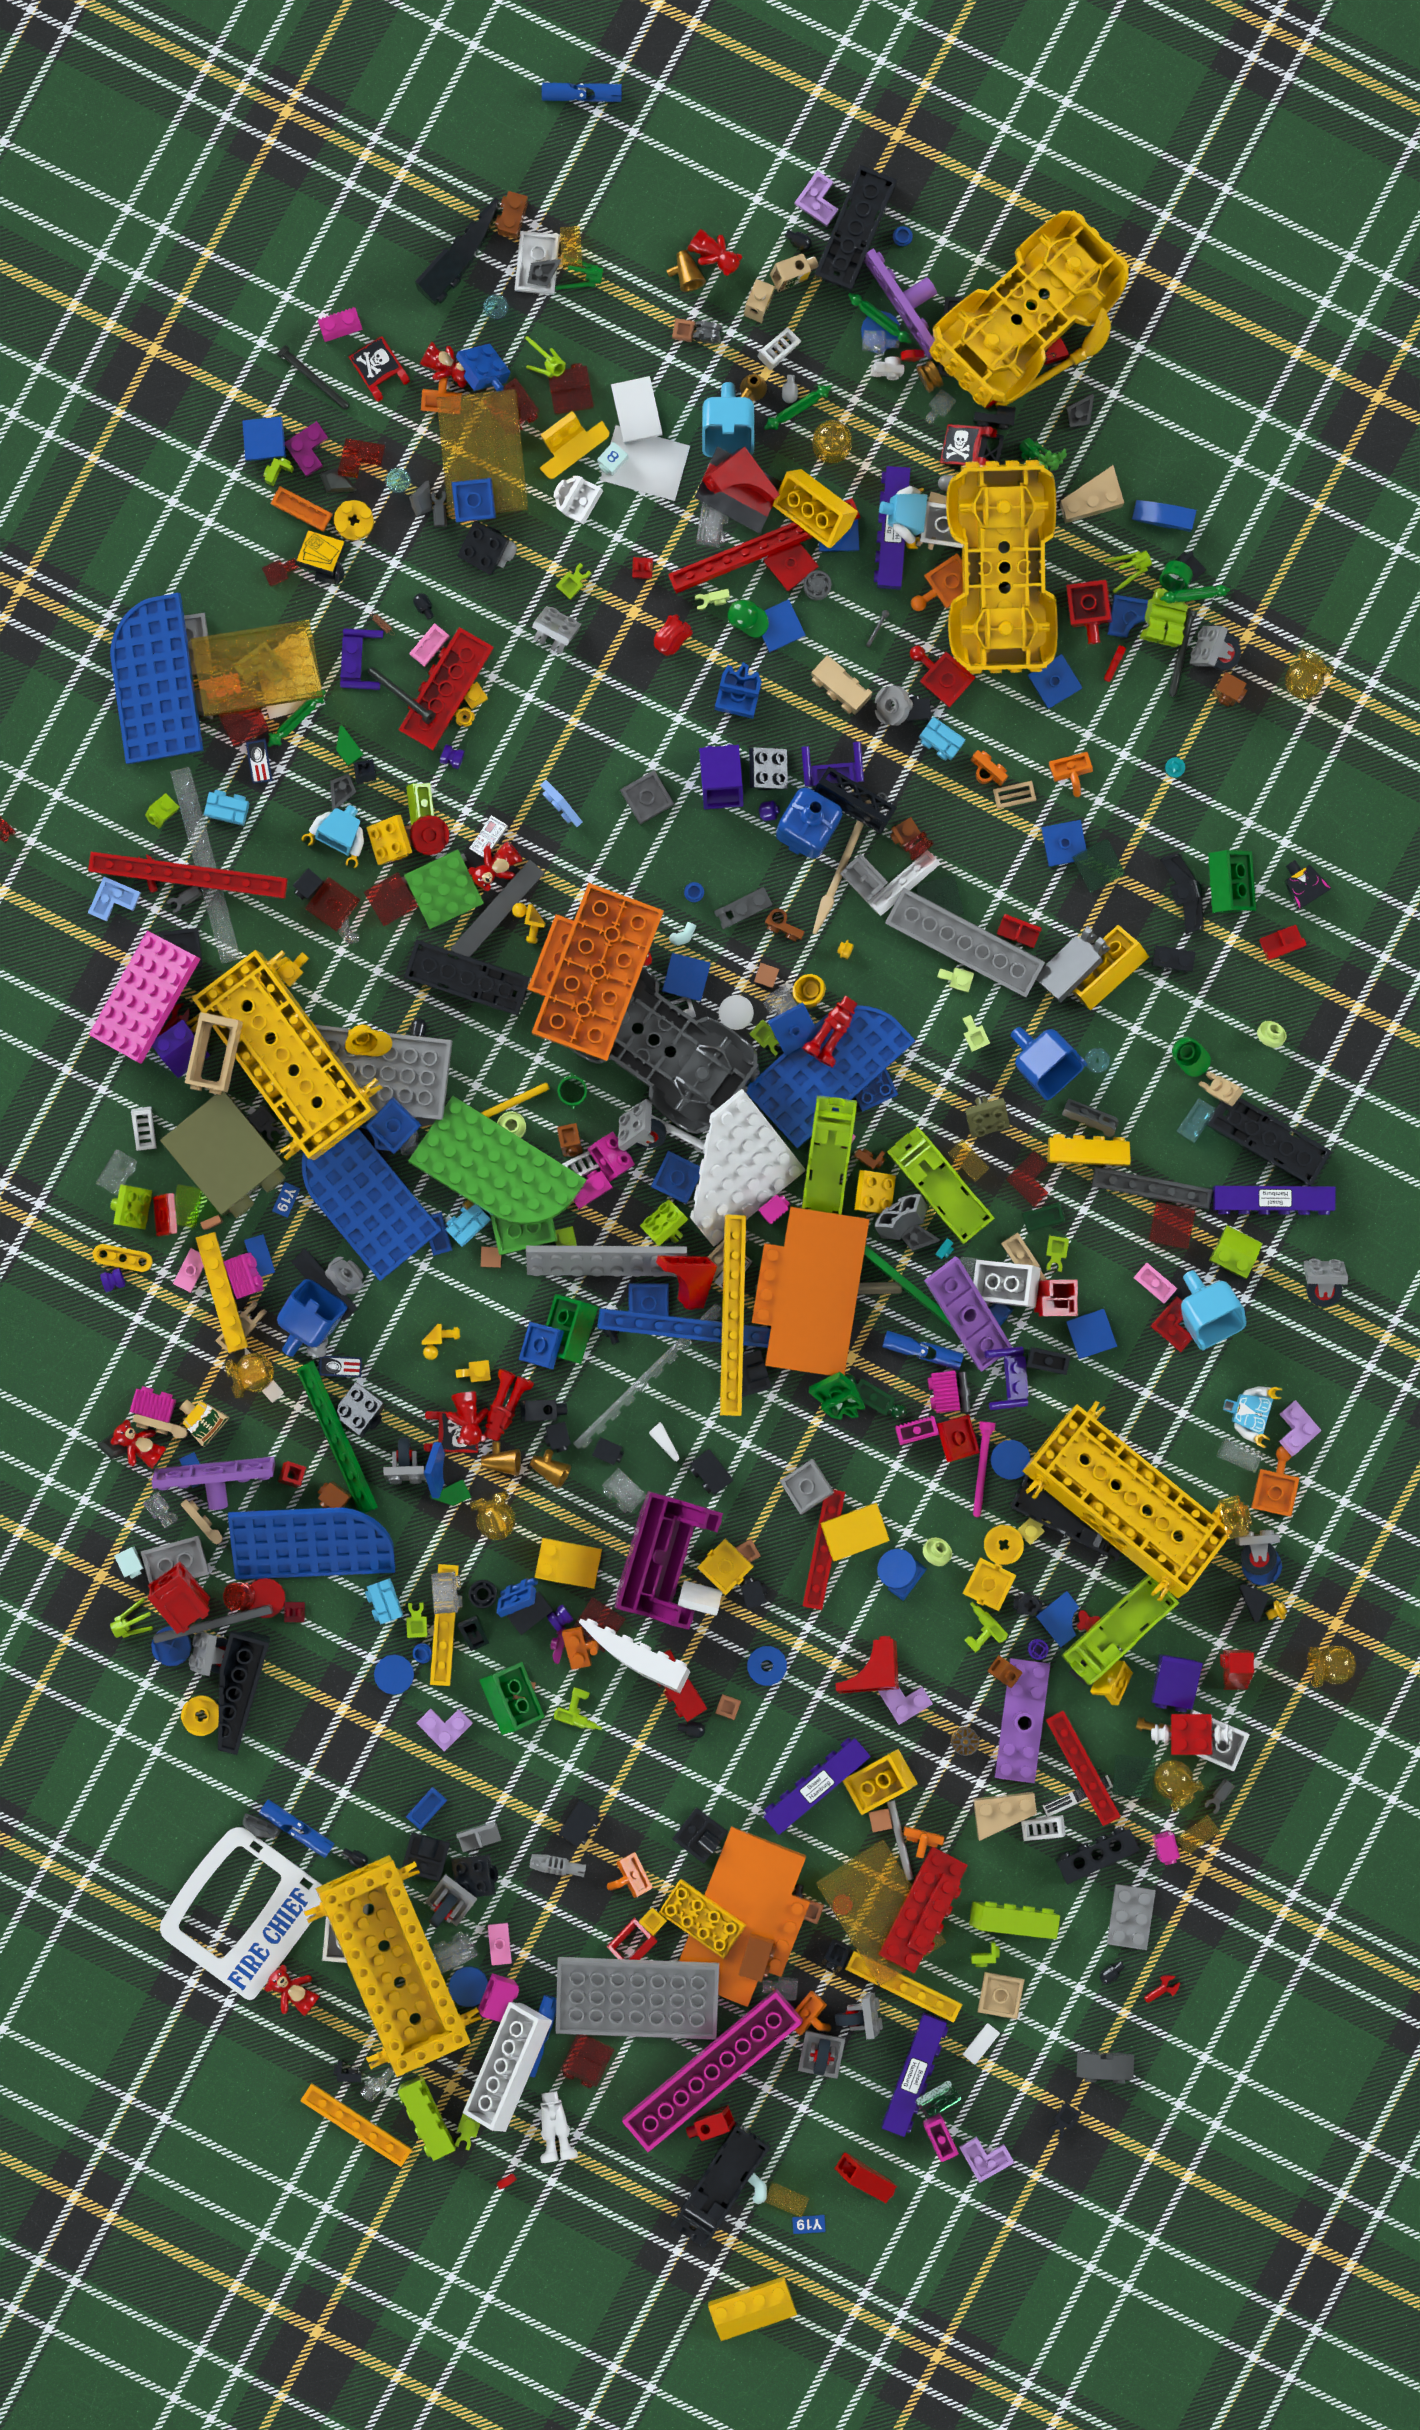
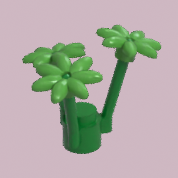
M1031 438L1025 439L1019 446V450L1022 452L1021 457L1025 462L1029 458L1037 457L1039 463L1043 464L1047 470L1048 466H1050L1051 471H1056L1059 464H1063V459L1067 456L1065 448L1061 453L1053 454Z

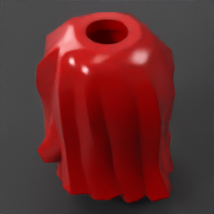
M677 614L669 615L665 624L654 637V647L665 656L676 653L685 640L693 635L691 626L687 622L682 624V621L678 620L679 616Z

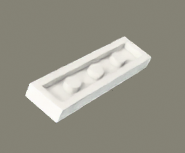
M928 850L925 851L869 900L868 904L881 916L896 903L903 888L911 890L939 866L940 862Z

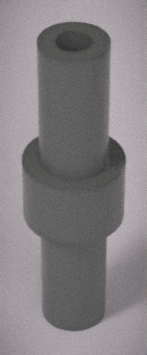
M959 1372L960 1389H958V1395L961 1397L962 1412H970L969 1396L971 1394L970 1388L967 1385L966 1372Z

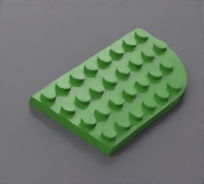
M454 1096L451 1097L444 1107L443 1119H436L408 1160L410 1164L500 1220L521 1225L544 1222L559 1215L574 1201L587 1182L579 1174Z

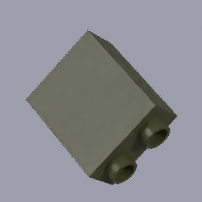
M222 1092L221 1095H214L160 1140L218 1212L224 1216L231 1212L236 1219L239 1218L255 1204L249 1196L262 1186L269 1193L286 1179L280 1172L286 1166L284 1161L227 1092Z

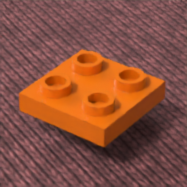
M977 750L971 758V762L978 767L975 775L977 781L981 784H987L994 780L999 786H1002L1008 777L1006 774L1007 770L1000 764L995 765L988 753ZM985 769L990 773V777L983 779L979 772Z

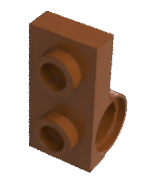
M774 909L771 911L765 921L768 930L777 934L781 931L786 934V938L795 942L797 939L802 940L805 931L787 924V914L784 910ZM776 913L782 914L784 917L783 922L775 923L772 920L773 915Z

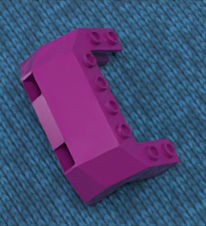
M648 1491L640 1510L619 1582L615 1608L689 1630L695 1610L680 1607L672 1602L679 1577L682 1573L687 1549L693 1535L694 1526L718 1533L723 1513Z

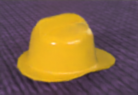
M364 1024L349 1029L348 1037L345 1041L347 1052L354 1055L381 1056L390 1051L392 1047V1039L387 1033L373 1030L370 1026Z

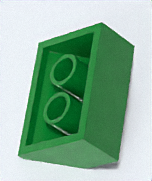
M1224 850L1208 853L1212 912L1256 911L1252 851Z
M555 1294L546 1326L564 1331L557 1357L579 1364L582 1363L598 1306Z
M523 1662L479 1679L502 1735L517 1731L545 1717ZM517 1695L525 1698L515 1699L514 1696Z

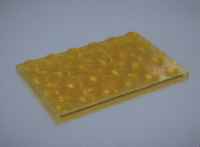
M516 390L438 397L437 408L449 518H455L452 482L492 478L496 513L528 510Z
M309 620L191 638L204 716L323 697Z
M880 1840L815 1882L878 1986H881L905 1970L878 1954L912 1887L885 1841ZM941 1933L940 1935H935L932 1941L935 1943L932 1952L947 1943Z

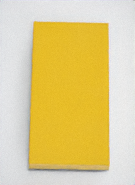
M683 1879L679 1880L659 1911L662 1916L723 1959L726 1958L746 1927L745 1923Z

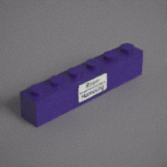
M887 466L886 472L882 471L881 483L885 484L884 491H880V503H890V498L895 496L899 490L909 487L910 468ZM879 513L878 523H882L881 531H877V543H880V551L876 550L875 562L879 563L878 570H874V582H877V588L901 590L905 540L894 531L893 527L888 525V515Z
M1213 1186V1210H1218V1214H1230V1211H1238V1214H1250V1211H1258L1259 1215H1270V1211H1278V1215H1290V1211H1298V1215H1310V1211H1318V1215H1330V1211H1335V1187Z
M848 1737L840 1744L842 1748L839 1751L835 1752L833 1750L825 1757L826 1762L822 1765L819 1763L810 1770L812 1774L806 1779L804 1776L795 1783L796 1787L791 1792L786 1790L779 1796L781 1800L778 1803L774 1804L772 1802L764 1809L766 1813L763 1817L778 1835L871 1757L855 1737L853 1739Z
M923 2012L883 2119L882 2129L905 2137L906 2132L910 2133L914 2123L911 2121L913 2113H918L921 2104L918 2102L920 2094H925L928 2085L925 2083L927 2075H932L935 2066L932 2064L934 2056L938 2057L942 2046L939 2045L941 2037L945 2039L949 2027L946 2026L945 2020Z

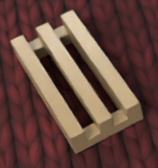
M1032 781L993 789L997 809L1036 801ZM1028 786H1029V789H1030V790L1021 791V792L1012 793V794L1003 795V796H999V794H998V793H1001V792L1010 791V790L1019 789V788L1028 787ZM1031 794L1029 798L1000 803L1001 800Z

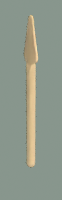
M866 800L864 802L866 804H872L870 800ZM858 820L828 892L821 899L813 934H817L834 905V896L842 879L840 873L846 868L864 826Z

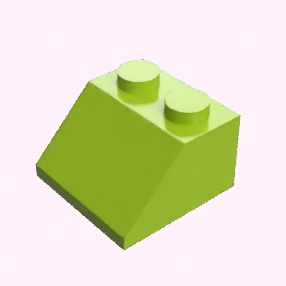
M1226 1225L1209 1261L1243 1279H1247L1263 1243Z

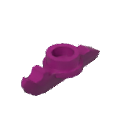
M564 1627L556 1633L558 1637L553 1638L551 1641V1649L554 1650L552 1656L555 1664L560 1663L565 1645L562 1631L566 1630Z

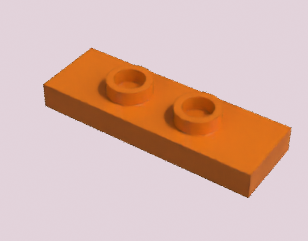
M279 486L270 503L272 506L322 532L325 531L333 516L327 510Z

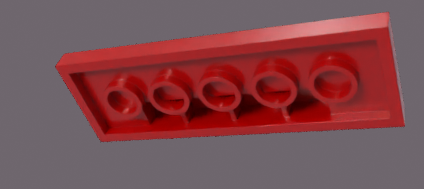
M459 627L448 647H443L438 656L440 658L438 664L432 665L428 673L430 675L428 681L422 682L418 689L420 694L417 699H414L427 711L432 710L435 712V719L430 724H426L422 720L423 717L408 706L410 711L398 730L429 749L434 750L494 647Z
M935 1847L930 1848L878 1954L879 1956L915 1974L923 1956L926 1953L930 1954L935 1946V1943L932 1941L935 1935H940L944 1925L941 1923L944 1917H948L953 1909L950 1906L953 1898L957 1899L962 1889L959 1888L960 1880L968 1866L967 1864Z

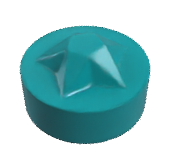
M1171 758L1165 764V772L1171 778H1178L1185 771V763L1180 758Z

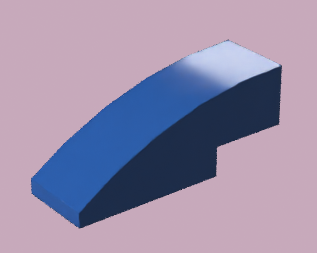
M1136 500L1132 520L1168 529L1175 528L1191 532L1197 510Z

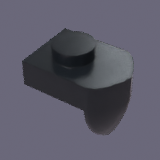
M338 561L333 577L316 572L315 581L339 584L344 578V568L341 562Z

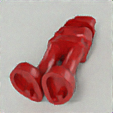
M844 996L841 1003L838 1002L828 1013V1017L824 1019V1024L810 1042L805 1043L802 1049L818 1061L833 1068L836 1063L832 1056L833 1050L847 1032V1028L850 1027L857 1003ZM831 1029H833L834 1031L831 1034L830 1038L825 1043L823 1048L820 1050L823 1041L825 1040Z
M499 1369L498 1371L500 1386L493 1404L490 1405V1411L487 1414L488 1424L485 1425L487 1429L484 1435L495 1441H499L501 1434L505 1433L503 1430H506L513 1422L512 1418L515 1416L514 1412L523 1392L531 1390L534 1382L517 1376L507 1406H503L509 1388L516 1377L515 1374L504 1369Z

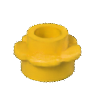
M467 707L457 710L455 714L456 723L459 726L468 727L475 719L474 713Z
M849 940L846 943L841 942L837 951L840 954V958L848 959L854 944L849 943Z

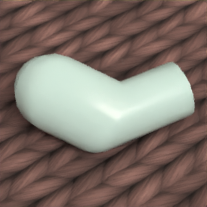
M687 922L684 931L677 934L672 933L669 941L676 946L688 943L692 938L696 925Z
M753 2173L748 2182L755 2187L753 2201L756 2204H761L767 2198V2186Z

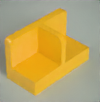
M1117 1661L1094 1682L1090 1692L1093 1695H1105L1111 1705H1119L1133 1672L1125 1661Z

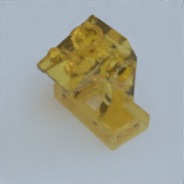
M1239 1496L1219 1500L1218 1504L1223 1519L1221 1522L1225 1526L1228 1540L1249 1535L1248 1530H1250V1526L1253 1523L1248 1505L1240 1502Z

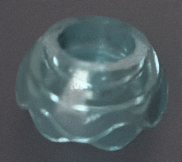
M490 295L484 301V312L492 319L504 317L508 311L507 300L503 296Z
M393 468L386 476L385 481L387 487L392 492L401 493L408 489L411 479L405 469Z
M1102 1048L1091 1049L1085 1057V1061L1088 1064L1086 1067L1094 1073L1103 1072L1109 1066L1110 1056Z

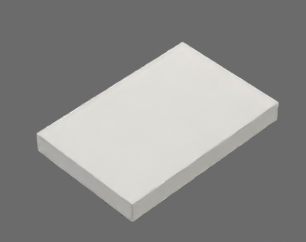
M520 231L515 291L555 294L557 270L547 287L527 282L531 263L558 259L559 234Z
M650 376L611 384L624 443L663 435Z
M684 1580L678 1605L716 1616L722 1591Z

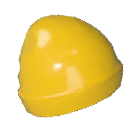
M803 975L794 983L792 990L793 998L798 1004L803 1002L806 1008H813L821 1002L825 995V982L817 975Z

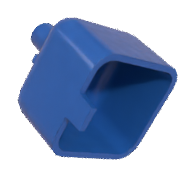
M801 788L796 792L781 817L775 832L776 837L780 842L789 846L788 850L795 854L801 853L808 858L816 859L823 853L837 829L843 815L842 809L838 804L812 789Z
M1021 1027L1015 1028L1011 1033L1012 1039L1023 1050L1016 1057L1015 1064L1017 1069L1045 1100L1052 1099L1083 1070L1084 1066L1088 1065L1077 1051L1053 1029L1043 1031L1036 1039L1032 1038Z
M303 1280L292 1291L277 1317L278 1325L290 1333L282 1351L286 1355L293 1357L303 1343L312 1348L320 1346L335 1330L347 1310V1305L313 1280Z

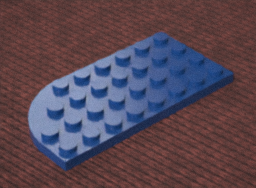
M181 593L148 598L131 608L122 618L113 635L110 649L126 764L204 751Z
M856 1006L850 1027L847 1028V1032L833 1050L832 1056L836 1060L833 1068L818 1061L801 1047L786 1056L783 1053L754 1082L747 1086L748 1091L746 1094L798 1149L812 1135L817 1095L852 1100L916 1042L890 1014L869 1006ZM828 1014L815 1024L818 1032L822 1028L824 1019L828 1017ZM831 1029V1031L823 1041L820 1050L823 1048L825 1043L830 1038L831 1034L834 1031L833 1029ZM832 1107V1110L839 1111V1108Z
M359 1128L316 1160L308 1159L303 1152L302 1175L309 1195L379 1281H382L442 1231Z
M340 1507L228 1512L235 1580L395 1573L394 1546L389 1533L379 1522L362 1512Z

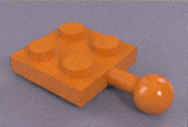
M958 553L924 575L932 590L923 596L917 595L913 597L911 607L915 611H922L925 609L927 602L937 596L947 609L955 598L963 594L962 559Z
M1280 1446L1276 1451V1457L1278 1458L1276 1472L1259 1470L1251 1508L1291 1517L1300 1478L1284 1474L1286 1461L1291 1458V1455L1283 1446Z

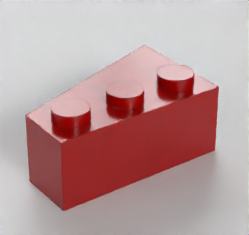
M670 1649L664 1652L669 1656V1660L676 1661ZM688 1678L680 1693L664 1686L666 1691L663 1693L669 1702L674 1701L676 1713L680 1718L684 1716L687 1722L707 1710L704 1701Z
M1247 1649L1223 1650V1654H1220V1666L1223 1667L1224 1690H1248V1685H1250V1680H1252L1254 1675V1653Z

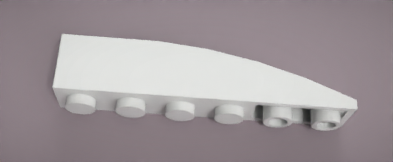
M589 1618L587 1621L580 1619L579 1623L605 1650L628 1668L673 1691L681 1692L690 1674L686 1663L677 1659L675 1662L668 1659L669 1656L660 1651L656 1654L651 1651V1647L640 1643L639 1646L633 1643L634 1640L626 1635L622 1637L615 1635L616 1631L606 1626L602 1629L598 1627L597 1622Z

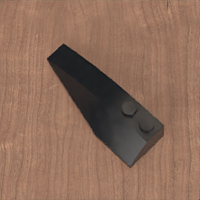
M497 198L478 215L477 218L479 220L471 222L466 227L465 234L463 236L458 235L453 240L451 248H445L415 281L417 290L434 305L438 302L441 304L447 298V292L459 285L461 282L460 278L484 244L500 206Z
M251 1631L230 1632L220 1667L219 1751L234 1755L238 1754L270 1643V1636Z

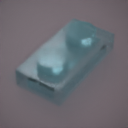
M1198 1098L1177 1132L1195 1143L1211 1119L1215 1108Z

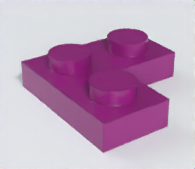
M317 421L285 442L286 448L306 477L323 467L313 449L328 440V437Z

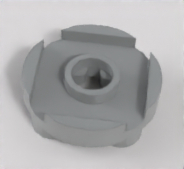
M891 685L883 687L875 698V703H877L875 714L878 720L886 725H900L906 720L913 707V702L909 699L908 693L900 686ZM891 701L894 702V709H892V710H891V707H892Z
M336 1257L329 1263L325 1275L337 1287L340 1294L357 1293L364 1286L361 1280L364 1278L363 1273L351 1260L346 1262L342 1260L344 1257Z

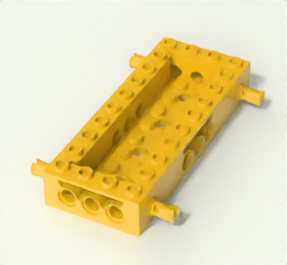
M255 950L192 999L202 1013L243 1022L235 1058L293 1137L292 1142L279 1150L280 1153L289 1151L284 1156L286 1160H289L290 1157L302 1150L308 1159L316 1160L378 1113L369 1098L383 1089L382 1085L374 1087L379 1082L374 1078V1080L361 1089L276 973L279 967L290 961L288 957L281 959L285 955L284 951L281 950L268 961L261 952ZM246 1001H251L253 1005L249 1012L243 1010V1004ZM200 1013L187 1022L189 1026L195 1024L191 1028L194 1033L197 1029ZM213 1025L212 1027L227 1046L230 1034L229 1027ZM269 1033H274L276 1036V1040L272 1044L266 1042V1036ZM292 1065L299 1067V1073L296 1076H291L289 1073ZM315 1097H321L323 1101L322 1106L319 1108H315L312 1104Z
M1095 1401L1088 1412L1076 1404L1065 1415L1022 1470L1034 1480L1029 1488L1026 1489V1493L1028 1494L1035 1488L1036 1490L1032 1495L1034 1499L1038 1497L1042 1489L1050 1493L1155 1579L1159 1584L1152 1591L1151 1595L1154 1596L1161 1591L1157 1598L1158 1601H1162L1168 1591L1175 1597L1180 1598L1189 1591L1233 1531L1221 1522L1226 1514L1229 1513V1508L1220 1513L1224 1504L1219 1503L1211 1514L1097 1421L1098 1417L1105 1410L1103 1406L1096 1412L1100 1402ZM1081 1455L1088 1458V1465L1080 1462L1079 1458ZM1111 1481L1119 1483L1120 1489L1118 1491L1112 1489ZM1144 1506L1150 1508L1151 1516L1143 1514L1142 1508ZM1174 1532H1179L1182 1535L1183 1539L1181 1542L1174 1539Z
M388 1855L315 1888L321 1901L319 1902L320 1905L303 1912L305 1916L311 1915L307 1918L308 1924L320 1917H328L383 2046L381 2052L366 2057L368 2063L372 2062L369 2064L370 2069L372 2070L388 2062L398 2077L471 2044L465 2026L482 2018L479 2014L475 2015L479 2012L477 2007L462 2015L457 2012L403 1885V1880L420 1874L418 1869L412 1870L417 1866L415 1861L398 1869L393 1859ZM372 1904L374 1906L373 1912L371 1914L363 1913L364 1905ZM382 1940L389 1942V1948L385 1951L378 1948ZM397 1977H403L405 1983L401 1987H396L394 1980ZM413 2013L420 2014L419 2022L411 2023L409 2020L410 2016Z

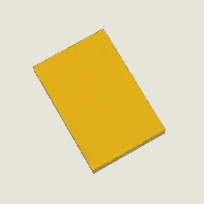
M877 1503L820 1523L833 1561L890 1541Z

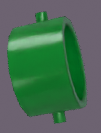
M1169 561L1165 565L1159 581L1165 590L1175 593L1178 590H1186L1188 588L1193 572L1183 562ZM1169 574H1175L1182 578L1183 581L1176 580Z
M570 1073V1076L561 1080L557 1092L558 1097L564 1104L571 1106V1109H575V1106L584 1102L588 1090L581 1078L574 1076V1073ZM574 1079L583 1084L585 1092L580 1101L569 1103L561 1097V1087L567 1080Z

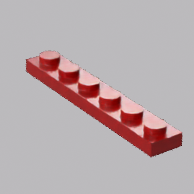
M833 1490L835 1493L823 1500L803 1607L818 1610L823 1608L832 1557L820 1523L841 1516L845 1492Z
M1062 1710L1045 1719L1101 1824L1105 1826L1120 1818L1119 1812L1065 1712Z

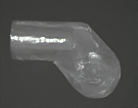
M340 917V937L348 944L358 943L359 935L349 929V917Z

